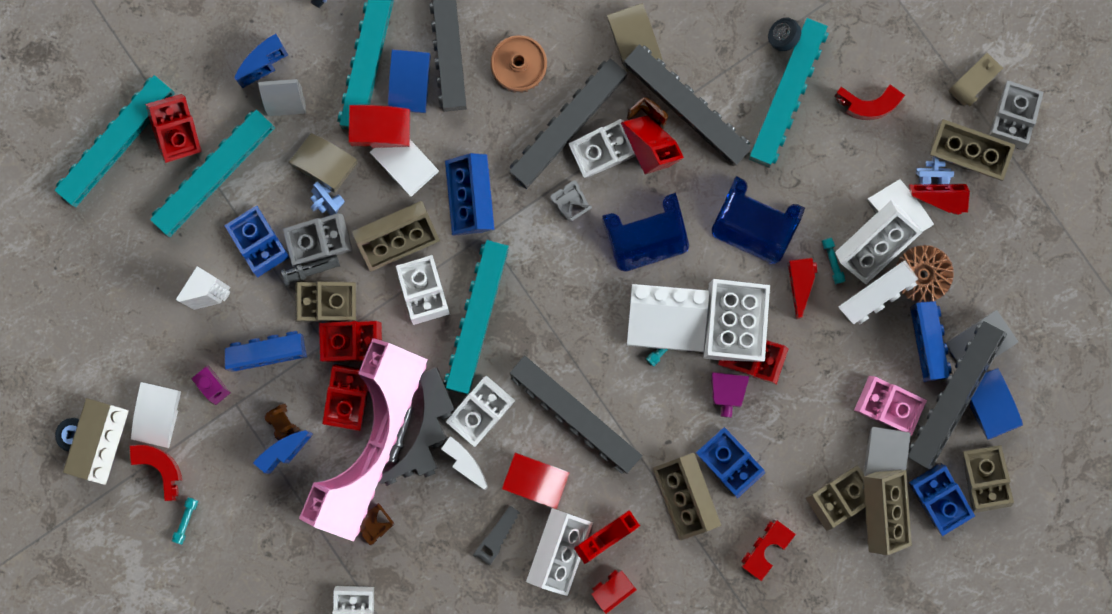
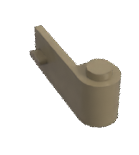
M986 53L948 91L964 107L966 105L970 107L978 99L976 95L1003 67Z

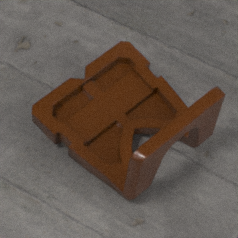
M646 97L640 99L628 111L627 119L630 120L642 109L662 129L665 128L668 114L661 110L658 104Z
M377 503L374 508L367 511V515L360 525V532L363 533L362 536L366 542L372 546L395 523L383 507ZM379 510L383 512L389 522H377Z

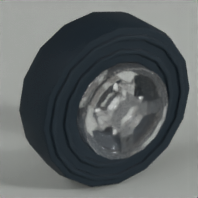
M789 17L781 18L769 29L768 41L774 49L788 51L799 42L801 27L795 20Z

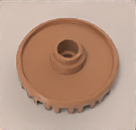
M522 35L508 37L502 40L492 53V75L503 89L506 88L510 92H528L529 89H534L535 86H538L546 74V54L541 45L530 37ZM517 61L522 62V65L516 66L515 63Z
M920 245L909 249L899 258L896 266L905 260L918 277V280L915 281L917 284L909 291L906 289L902 290V294L906 295L908 299L919 303L933 302L944 296L950 289L954 278L953 265L949 257L939 248L930 245ZM923 270L928 273V276L925 278L921 276V271Z

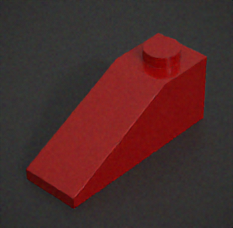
M967 184L909 185L910 193L915 198L948 213L956 215L968 213L970 190Z
M812 258L792 260L787 263L796 320L803 317L815 274L818 273L817 264L813 262Z

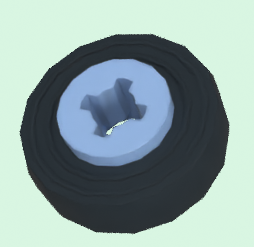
M67 418L56 428L55 440L64 451L69 452L79 422L78 418Z

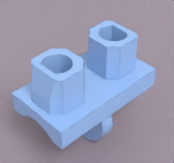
M933 157L932 161H926L925 163L926 167L932 168H916L920 184H931V177H938V184H950L951 177H954V171H951V168H939L945 167V161H939V158Z
M319 182L313 184L314 188L311 190L313 196L310 199L314 204L311 206V209L313 211L319 209L321 213L327 211L330 216L337 214L339 208L345 202L339 194L331 198L328 194L331 191Z

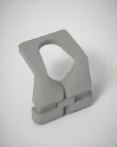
M576 180L564 186V190L560 189L550 196L569 222L592 208L587 203L583 192L580 191ZM573 204L584 208L583 211L572 217L571 210Z

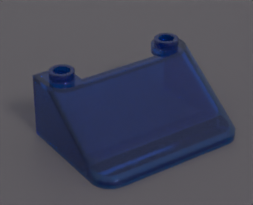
M736 176L712 226V234L715 238L772 264L778 263L783 258L802 219L805 207L799 204H792L785 213L746 196L747 182Z
M676 193L667 195L662 203L663 213L622 225L620 217L614 213L602 216V223L619 270L623 272L631 271L684 254L688 251L689 240Z

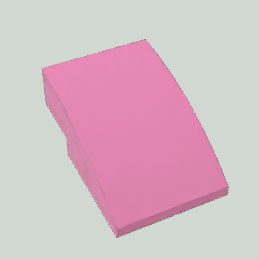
M869 376L854 411L898 431L909 432L912 436L927 400L875 376Z

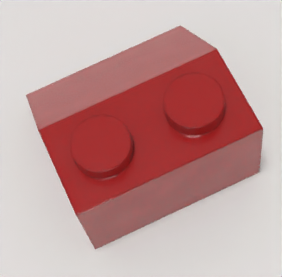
M614 570L607 576L608 581L604 584L600 581L592 588L593 592L591 595L605 614L637 590L622 570L619 572Z

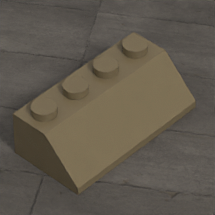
M942 119L938 124L932 141L930 156L1003 181L1015 144Z
M422 201L352 231L356 244L370 272L440 241Z
M86 398L63 473L106 485L129 410Z
M694 453L653 467L679 540L721 526Z
M906 470L874 472L863 476L869 552L890 555L912 546Z

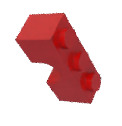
M778 520L770 521L764 529L766 531L764 536L756 539L752 545L755 547L751 553L747 552L741 560L743 563L741 567L759 581L764 579L773 566L765 559V549L769 545L775 544L785 550L796 535Z

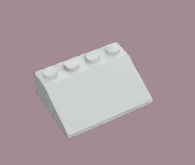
M713 279L709 283L708 288L709 299L703 358L724 361L764 362L770 285Z
M632 284L627 346L704 352L709 291Z

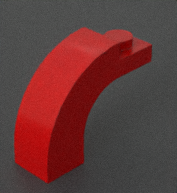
M890 84L879 98L872 101L861 100L843 87L839 88L834 97L837 98L836 100L839 104L849 106V109L846 111L847 115L860 120H875L891 113L902 101L905 94Z
M148 445L130 446L131 465L149 464L157 468L163 478L164 501H176L179 490L178 485H175V481H182L181 471L176 461L167 452L157 447Z
M629 510L581 542L574 550L582 562L586 564L610 546L640 527V524Z

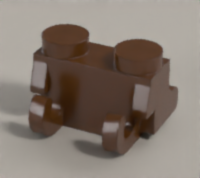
M286 403L270 410L264 416L266 422L274 427V436L278 441L300 431V428L291 424L288 419Z

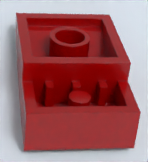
M183 94L145 104L165 163L201 152L193 117L190 115L187 100Z
M349 105L350 145L371 146L372 148L410 147V109L377 105Z
M379 321L319 323L320 362L364 361L372 339L382 341V323Z
M766 340L764 362L719 360L718 365L777 385L789 348L785 345Z
M338 364L332 366L322 424L357 431L361 430L369 390L358 374L360 368Z
M515 453L502 489L557 509L570 473Z

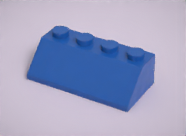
M469 153L446 160L445 167L452 235L475 234L495 230L487 154Z
M936 301L916 303L910 307L923 382L947 379L950 376L949 374L952 373L950 362H947L946 358L948 347L943 342L942 337L945 335L943 324L940 325L939 317H941L940 306L936 305Z
M298 331L286 333L284 337H279V335L268 336V340L260 341V338L248 340L249 343L241 345V342L229 344L230 347L225 348V369L235 372L307 358L304 337L301 333L298 334Z

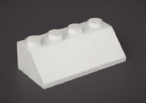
M890 200L835 253L845 268L863 283L867 284L911 244L922 231L899 206Z
M904 260L841 304L839 308L853 324L856 322L862 324L869 319V313L872 311L877 313L885 308L883 305L885 302L890 300L892 303L901 296L899 292L904 289L909 291L917 285L915 281L918 280V277Z
M197 266L176 300L194 310L220 304L222 300L225 301L230 294V287Z
M552 508L526 582L542 589L568 596L580 562V557L574 548L588 538L593 522Z

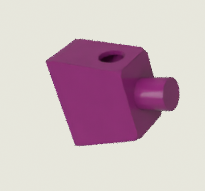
M209 365L191 378L203 395L215 405L231 394Z
M722 373L711 374L713 405L721 406L720 417L732 418L733 407L742 406L749 376Z

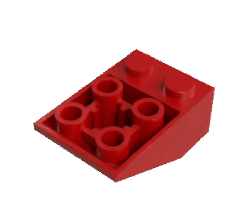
M649 116L621 122L644 174L669 168L684 158L676 140Z

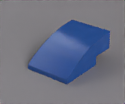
M276 33L259 44L239 67L234 78L242 89L276 71L272 64L288 56Z
M392 49L388 106L410 109V112L426 113L430 77V53Z
M257 205L224 225L257 277L290 258Z
M996 368L987 372L969 403L986 439L989 440L1023 426V422L1000 370Z
M725 427L696 452L737 499L765 474V470Z
M304 430L279 440L265 450L253 464L264 473L271 474L281 461L289 464L312 437L313 433Z
M940 463L933 467L932 470L930 469L908 482L941 536L975 517L960 487L944 464Z

